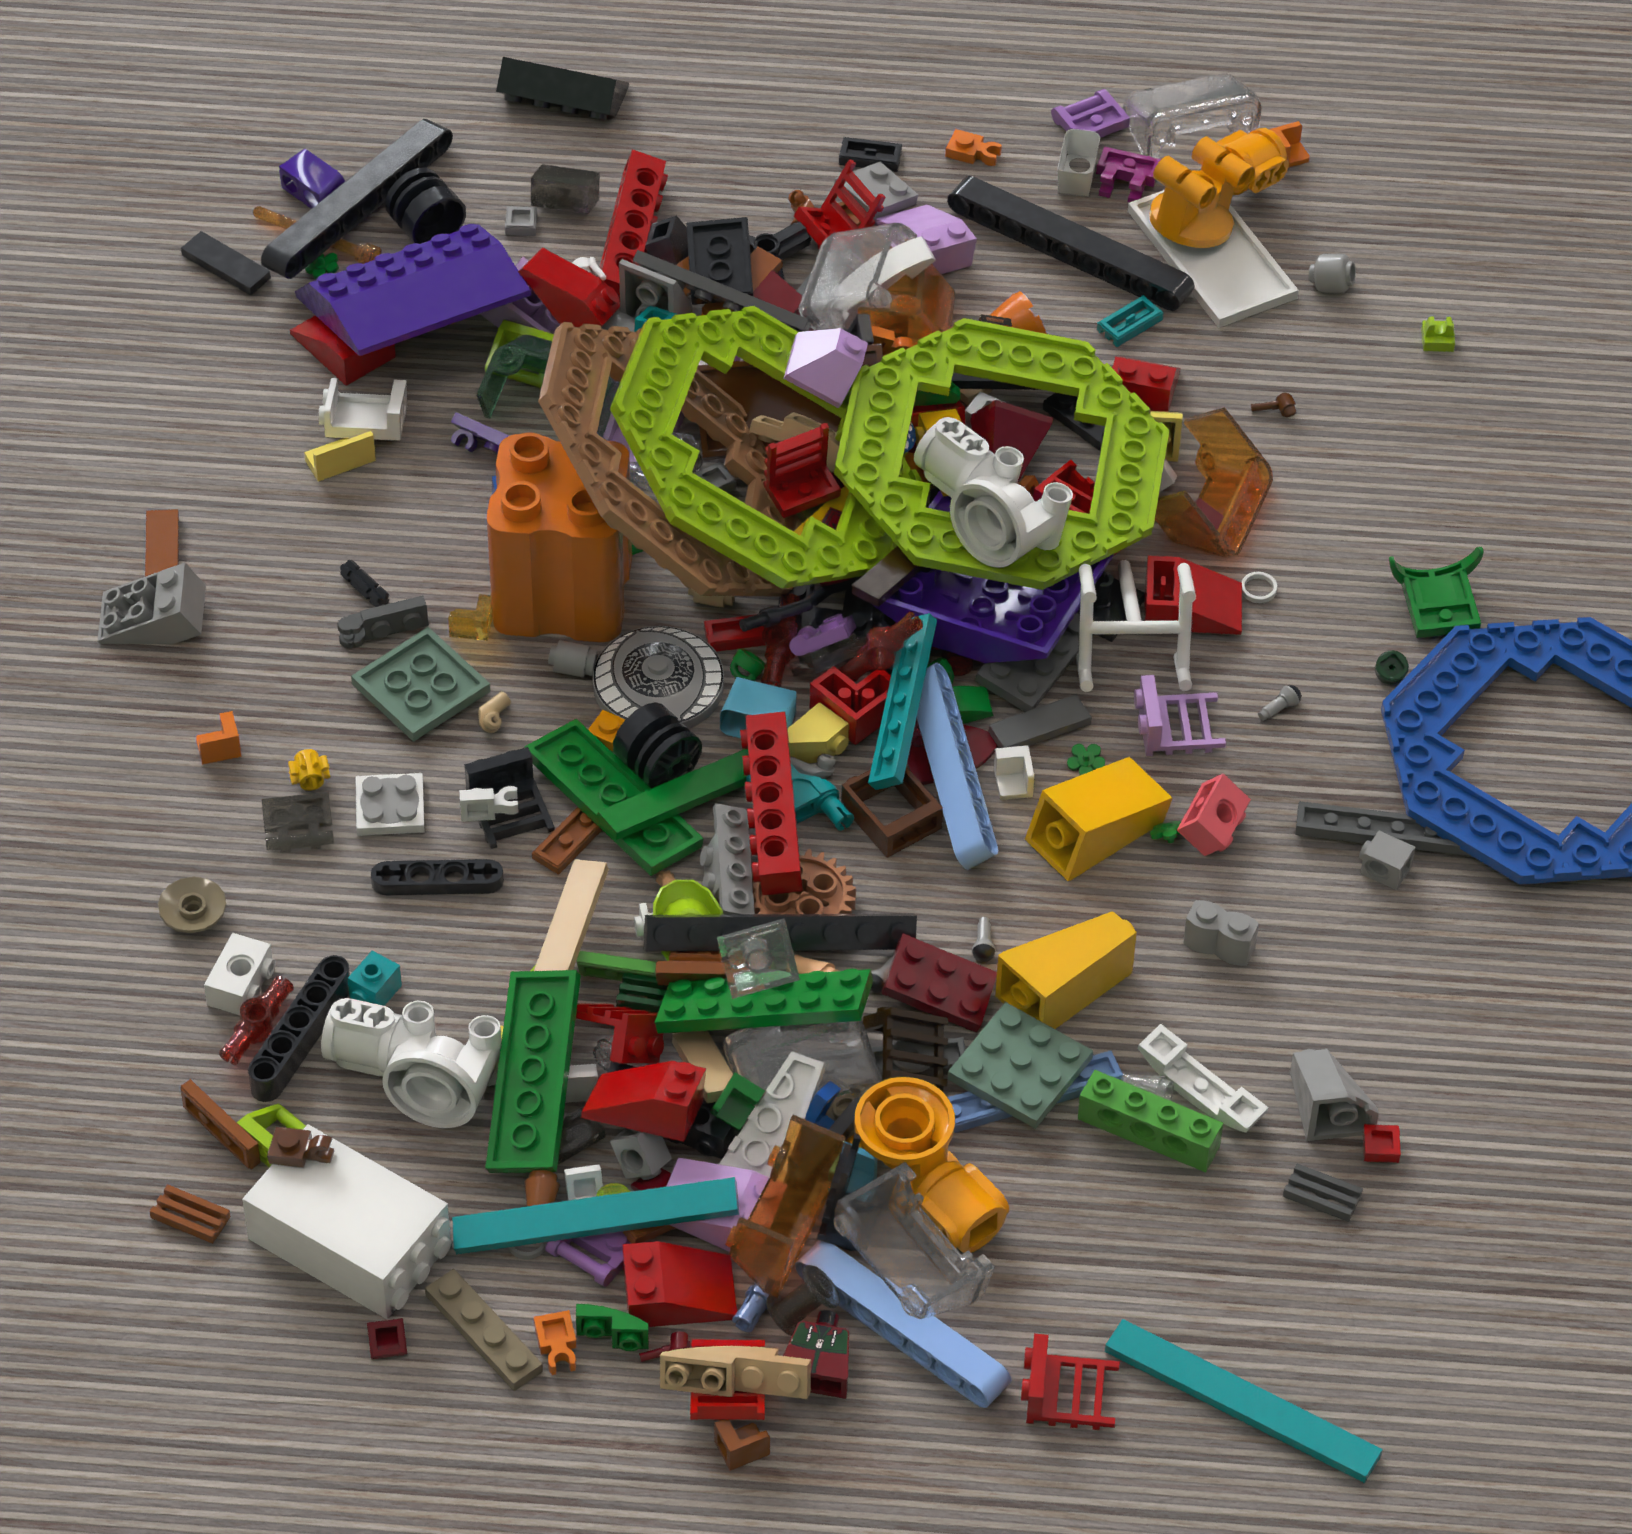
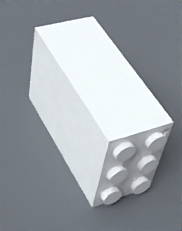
M309 1124L303 1129L310 1130L312 1138L317 1135H326ZM333 1138L330 1148H334L331 1163H321L306 1159L304 1168L272 1164L242 1199L248 1239L385 1319H388L396 1309L400 1310L405 1305L411 1290L417 1283L422 1284L426 1280L431 1266L438 1258H444L450 1250L452 1241L450 1239L448 1203Z

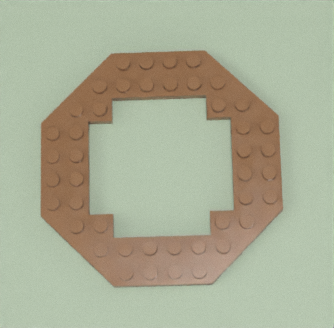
M563 322L554 332L538 402L600 516L608 526L625 535L636 548L645 551L655 559L660 567L668 569L680 579L684 586L692 588L700 596L784 597L792 590V587L782 589L670 524L661 506L618 472L622 453L597 434L609 376L613 380L621 382L642 328H639L636 332H630L628 327L611 326L608 330H604L600 325L583 324L581 327H574L570 322ZM697 369L681 409L684 416L706 430L713 440L719 441L727 447L724 466L732 476L740 478L748 485L745 504L792 531L796 530L802 524L798 515L794 514L782 518L763 486V482L767 480L764 475V470L767 469L764 463V459H766L764 457L766 455L765 446L758 439V434L749 432L748 426L744 421L747 417L744 408Z

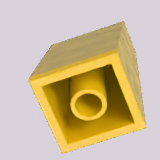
M1127 757L1042 790L1025 840L1067 881H1070L1151 831L1155 825L1163 823L1173 798L1131 757Z
M1112 911L1003 951L998 955L995 997L1003 1004L1007 1002L1056 1029L1132 974L1137 932L1129 921L1121 919Z

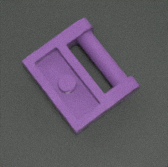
M1106 89L1095 92L1094 96L1066 107L1060 105L1051 110L1054 122L1057 125H1061L1065 131L1070 129L1094 131L1099 134L1100 138L1127 128L1130 124V117Z
M837 614L823 621L824 624H821L817 629L812 626H804L800 629L798 635L791 640L789 645L791 652L801 656L848 638L856 629L852 615L843 618L842 614Z
M621 1231L547 1242L545 1250L554 1257L560 1255L594 1276L596 1283L606 1287L623 1269L622 1244L631 1243ZM571 1241L606 1263L603 1265L569 1244Z

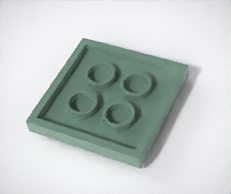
M429 627L351 676L352 685L413 742L491 692L490 683Z
M1005 1002L950 1068L948 1080L1036 1129L1093 1059V1050Z

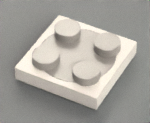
M423 774L356 776L357 836L425 833Z

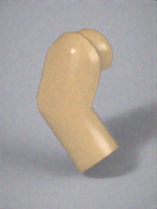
M499 692L479 708V725L485 732L494 733L500 728L502 720L499 713L511 705V700L506 693Z

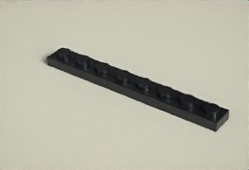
M914 913L645 915L644 950L646 952L896 950L902 934L916 938L917 915Z

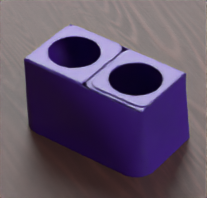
M307 149L301 150L279 166L281 187L311 209L345 182L343 176L337 170Z

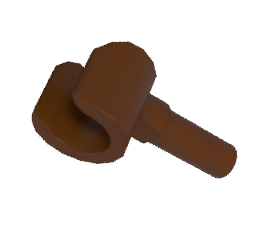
M1282 393L1274 401L1251 404V411L1279 409L1283 417H1291L1296 414V403L1292 395Z

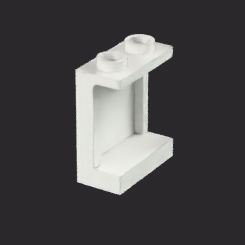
M331 378L329 389L323 390V406L319 407V424L324 425L325 437L352 438L371 431L374 439L401 440L407 410V380L394 379L391 395L340 393L338 391V378Z

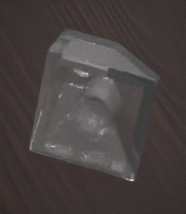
M785 919L716 937L724 976L732 999L800 980Z

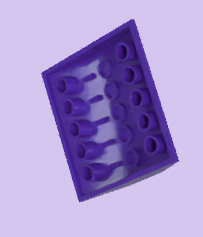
M467 224L462 226L459 231L451 234L435 235L428 242L409 244L402 251L393 254H380L373 261L349 265L346 270L335 274H323L318 277V280L307 283L296 290L295 295L355 353L362 356L531 296V290L519 274L518 269L501 242L479 224Z
M939 491L928 508L950 512L952 498L950 496H943L941 491ZM1114 554L1091 565L1094 585ZM924 567L882 605L876 608L900 626H902L903 620L930 613L937 620L932 642L933 647L983 663L1046 659L1080 608L1081 582L1079 572L1044 590Z

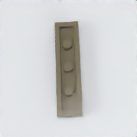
M454 1268L425 1287L426 1297L513 1391H516L543 1372L541 1361Z

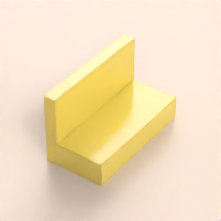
M369 431L352 438H343L304 452L305 461L318 482L376 461L374 435Z

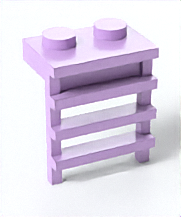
M1154 675L1141 676L1140 689L1134 690L1135 709H1139L1138 728L1139 734L1143 735L1146 756H1153V751H1165L1166 755H1172L1173 750H1185V754H1191L1193 749H1205V753L1212 752V748H1225V738L1212 739L1206 708V702L1218 701L1217 693L1157 696ZM1186 703H1197L1203 737L1201 740H1192ZM1167 704H1177L1183 741H1172Z

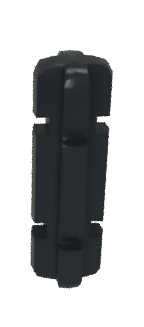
M348 560L340 566V575L348 582H351L350 584L366 599H370L369 602L372 605L378 607L389 603V593L379 586L363 569H359L360 566L353 560Z

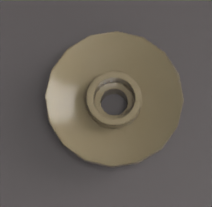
M195 876L181 878L169 884L161 893L158 901L159 915L164 923L178 932L185 933L205 931L216 925L223 917L227 906L225 894L217 883L207 878Z

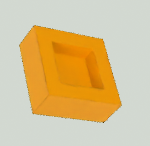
M602 710L588 730L609 750L613 751V740L625 719Z

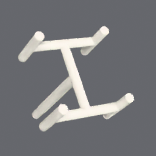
M1121 560L1118 563L1119 582L1127 621H1093V603L1097 597L1092 568L1088 564H1082L1079 567L1081 596L1079 653L1076 655V663L1082 691L1089 692L1093 689L1091 673L1092 634H1178L1177 652L1173 658L1179 688L1182 691H1188L1192 688L1189 666L1192 602L1196 599L1191 569L1187 563H1181L1177 567L1180 581L1178 621L1141 620L1134 577L1130 563L1127 560Z

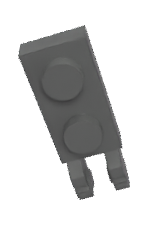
M423 595L362 610L360 613L348 615V617L344 616L337 623L338 631L340 632L339 641L344 648L362 646L365 640L384 638L391 634L429 626L427 605Z

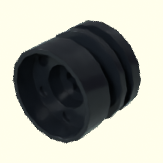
M426 167L416 168L401 176L390 188L385 200L386 212L404 230L407 236L414 243L418 244L428 242L433 236L438 234H451L459 231L466 218V206L447 187L434 170Z
M654 702L635 710L623 722L613 740V752L652 789L691 772L701 756L702 742L699 737L690 732L686 725L680 724L677 717L663 704Z

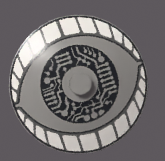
M643 627L617 637L602 650L593 669V691L601 710L615 714L625 720L642 706L657 702L663 704L672 712L680 724H684L690 729L703 722L714 712L722 698L724 689L723 666L712 646L701 637L674 627Z

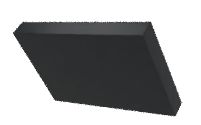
M748 218L687 222L689 271L753 296ZM691 290L692 305L709 304L695 297V292ZM712 299V302H711V303H720V302H719V301H716V300H714V299Z

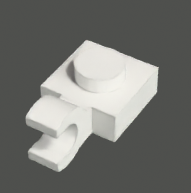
M504 787L497 794H494L493 788L459 790L462 822L495 820V813L509 815L518 813V801H507L509 799H518L517 787Z

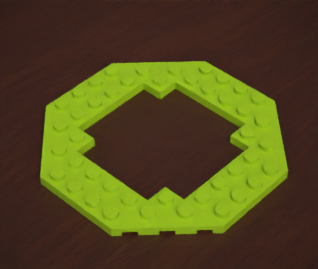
M755 306L744 307L742 311L731 312L730 309L709 311L707 315L696 316L695 313L674 315L671 319L661 320L659 317L648 318L641 329L610 410L670 524L782 589L863 576L897 547L895 542L850 491L836 530L811 516L805 523L800 536L692 473L700 450L672 435L700 360L726 374L732 367L735 356H738L745 362L842 418L835 439L840 442L853 384L843 403L837 408L783 379L794 338L798 333L796 330ZM906 452L903 456L899 477L921 481L922 479L917 470H911L905 459Z
M963 318L955 322L952 328L942 333L938 330L919 339L917 345L906 350L902 347L883 356L881 362L870 367L866 364L860 368L851 390L834 474L914 565L1044 590L1079 572V567L1082 564L1091 566L1152 535L1169 429L1162 422L1158 423L1149 414L1150 408L1135 392L1130 393L1122 384L1123 379L1108 363L1103 364L1095 355L1096 350L1089 342ZM953 373L1077 396L1074 420L1105 426L1090 513L1068 511L1059 545L1055 549L1043 550L1035 547L1012 564L1000 568L988 566L977 560L966 550L957 537L952 525L950 512L926 508L931 483L899 477L917 390L949 396Z

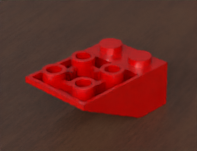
M1147 556L1144 621H1178L1180 581L1177 567L1181 563H1187L1191 569L1196 599L1192 602L1191 632L1242 634L1241 582L1181 557Z

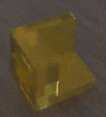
M479 594L476 610L455 609L450 611L448 616L449 636L488 641L493 620L491 595Z

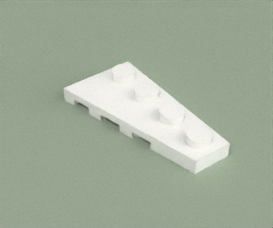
M791 1051L766 1089V1094L758 1106L754 1107L747 1123L739 1135L735 1136L728 1147L729 1150L718 1164L753 1170L784 1184L802 1136L803 1124L808 1108L818 1091L827 1064Z

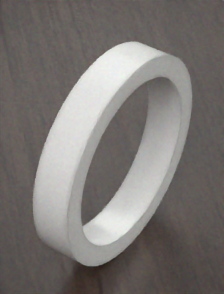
M1252 572L1242 579V595L1251 602H1269L1277 593V582L1267 573ZM1252 579H1263L1272 585L1273 590L1266 596H1255L1246 590L1245 584Z

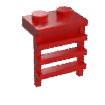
M848 160L821 208L799 206L794 214L795 219L806 227L807 233L818 244V249L830 256L833 254L856 256L858 253L857 245L860 241L866 240V230L868 227L874 226L876 223L873 220L877 212L882 213L884 209L882 204L886 197L879 193L875 197L853 173L852 170L856 165L853 160ZM845 182H847L854 189V191L861 197V199L868 205V207L870 208L868 212H866V210L859 204V202L852 196V194L844 187ZM837 196L861 222L859 227L836 202Z
M823 423L820 427L781 442H773L765 447L768 458L764 459V463L767 466V469L764 470V475L767 480L763 482V486L782 518L841 496V488L827 467L829 426L827 423Z
M577 1004L576 1019L615 1026L610 1061L617 1063L660 1062V1055L664 1049V1033H657L655 1025L657 1014H649L648 1011L631 1010L628 1007H614L613 1004Z
M1034 1333L1033 1348L1025 1347L1024 1369L1031 1370L1030 1379L1023 1378L1021 1401H1028L1026 1423L1034 1424V1420L1048 1421L1049 1426H1056V1422L1068 1423L1070 1428H1078V1424L1092 1426V1430H1100V1427L1115 1428L1116 1418L1102 1417L1101 1408L1104 1370L1119 1371L1120 1361L1048 1355L1049 1335ZM1061 1366L1075 1367L1071 1413L1057 1412ZM1082 1368L1097 1369L1093 1416L1079 1414Z
M692 1339L691 1348L710 1346L765 1347V1340ZM735 1391L732 1397L691 1392L690 1420H765V1394Z

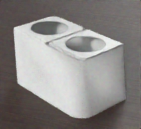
M1079 129L1066 131L1058 164V193L1089 197L1100 142L1098 133ZM1075 158H1083L1089 161L1090 168L1085 172H1075L1070 168L1069 163Z

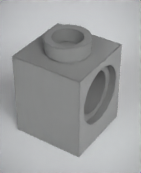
M1378 831L1372 841L1367 840L1360 851L1359 859L1363 860L1360 874L1397 890L1412 868L1415 846Z
M625 1128L610 1141L626 1179L641 1177L642 1180L654 1178L661 1173L660 1168L672 1159L662 1136Z

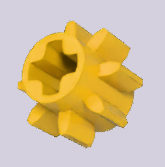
M313 749L299 751L294 756V761L288 762L292 785L299 783L300 787L304 790H316L324 784V779L330 778L327 756L322 755L319 757L318 752Z

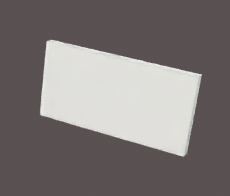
M1164 190L1128 203V213L1166 262L1192 278L1195 288L1191 294L1218 328L1298 299L1299 290L1231 205L1229 211L1232 214L1234 225L1229 239L1215 247L1195 248L1167 239L1151 224L1149 211L1152 201L1156 196L1163 193Z

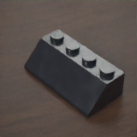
M503 57L496 92L504 93V100L521 103L522 97L533 99V106L550 109V104L553 103L562 105L561 111L578 114L579 109L590 111L589 117L606 120L607 114L617 115L627 93L629 82Z

